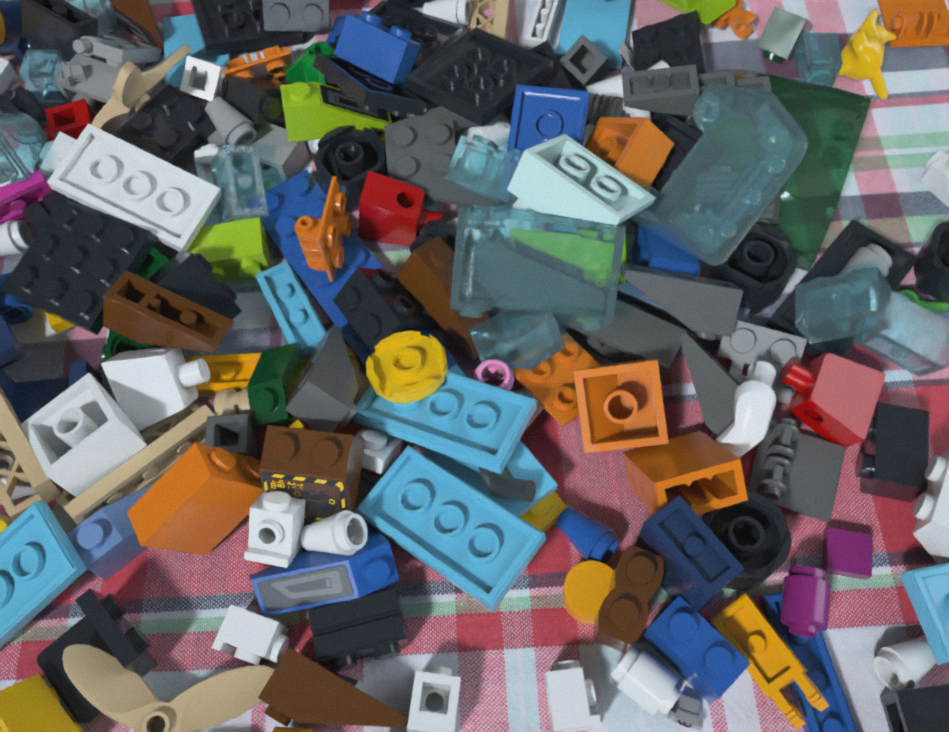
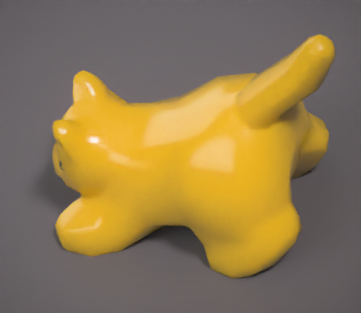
M874 8L862 24L850 35L846 41L847 45L831 63V68L837 76H844L853 81L868 79L874 92L881 99L885 100L888 98V92L881 72V66L885 55V44L889 41H894L896 35L888 32L884 26L877 23L879 11Z

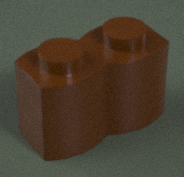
M631 545L624 551L612 574L609 593L605 597L595 618L593 627L595 641L622 653L627 652L644 630L648 618V602L661 584L664 574L663 557Z

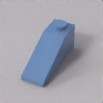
M154 484L99 509L66 534L88 570L108 580L149 548L140 546L127 511Z

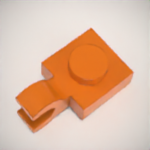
M736 0V6L710 24L721 30L730 25L738 38L746 40L754 33V29L749 26L756 20L757 16L751 11L743 10L744 1Z

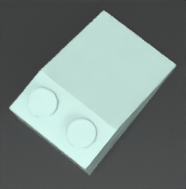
M566 134L524 150L507 188L509 192L518 197L522 205L537 212L611 225L622 223L652 205L656 199L652 194Z

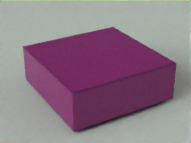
M830 527L826 528L823 532L822 570L828 574L864 580L872 577V534Z

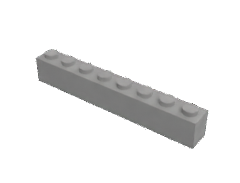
M76 53L68 64L69 66L82 64L86 80L74 82V85L68 87L65 78L62 77L60 72L54 79V82L67 103L86 99L93 113L98 114L114 93L112 87L116 83L121 68L110 66L99 58H91ZM159 83L149 94L151 100L167 85ZM183 92L204 107L210 102L209 100ZM254 123V129L257 132L254 141L239 151L231 147L232 166L278 184L299 174L310 158L305 141L288 142L286 129L274 124ZM216 129L194 151L200 150L202 146L208 144H219L221 147L228 146L225 145Z

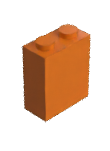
M701 431L668 439L669 444L639 447L622 452L630 490L653 515L679 495L697 515L748 500L741 459Z
M195 442L127 511L140 546L207 555L250 513L251 505L263 493L259 469L261 462L252 456H243L228 452L221 447L214 448Z

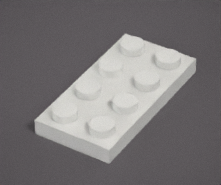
M89 123L47 181L51 189L85 206L151 231L157 237V241L179 252H187L222 196L221 188Z

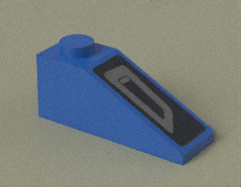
M368 524L367 541L353 555L305 551L296 555L288 568L273 565L249 575L262 615L266 617L361 598L400 580L389 541L376 528Z

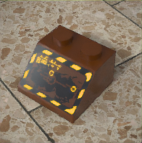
M267 425L259 468L263 492L281 491L289 494L290 497L304 499V522L314 523L344 510L354 513L365 442L349 434Z

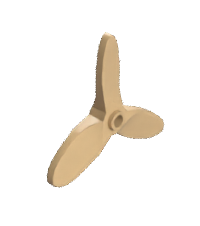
M184 44L152 70L141 72L140 68L132 61H127L120 69L116 83L112 87L114 93L95 116L91 125L113 135L132 117L135 111L141 110L151 100L149 94L192 49L187 44Z
M74 644L64 649L62 657L66 674L83 697L104 715L132 728L134 732H156L155 722L159 717H162L165 721L163 732H195L230 721L262 702L258 696L274 672L273 668L263 665L246 666L225 671L193 685L168 702L161 701L141 675L124 669L115 656L91 645Z

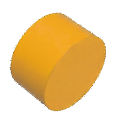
M584 561L575 565L567 574L562 593L563 603L567 612L575 620L584 624L594 625L597 613L609 593L610 580L614 572L608 565L599 561Z

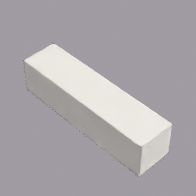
M538 0L525 39V49L530 50L546 40L550 42L562 0Z

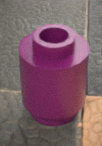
M792 566L789 568V576L784 577L780 622L789 626L791 634L813 638L818 637V631L828 629L831 584L826 581L827 573L822 569L811 566Z

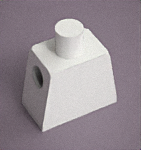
M174 347L126 351L118 353L101 363L118 405L132 420L138 431L188 407L198 398V391L195 385L210 380V370L204 359L200 358L186 363L181 349Z

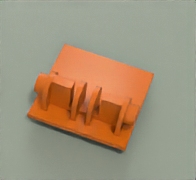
M877 0L884 27L888 32L896 35L894 41H889L890 48L949 46V12L945 0Z
M276 45L262 50L265 57L263 59L260 52L257 51V61L252 62L250 54L246 55L249 61L247 64L243 56L228 60V64L224 65L228 67L224 71L228 84L230 76L277 79L282 82L287 80L285 70L292 65L290 50L287 51L285 46L279 48Z
M332 176L322 218L301 216L294 226L308 267L316 271H326L330 282H334L336 269H341L343 266L344 247L342 245L344 237L350 236L352 228L351 215H347L345 210L346 196L345 193L340 192L336 176Z
M566 332L511 369L518 382L564 427L579 416L573 371L601 365Z

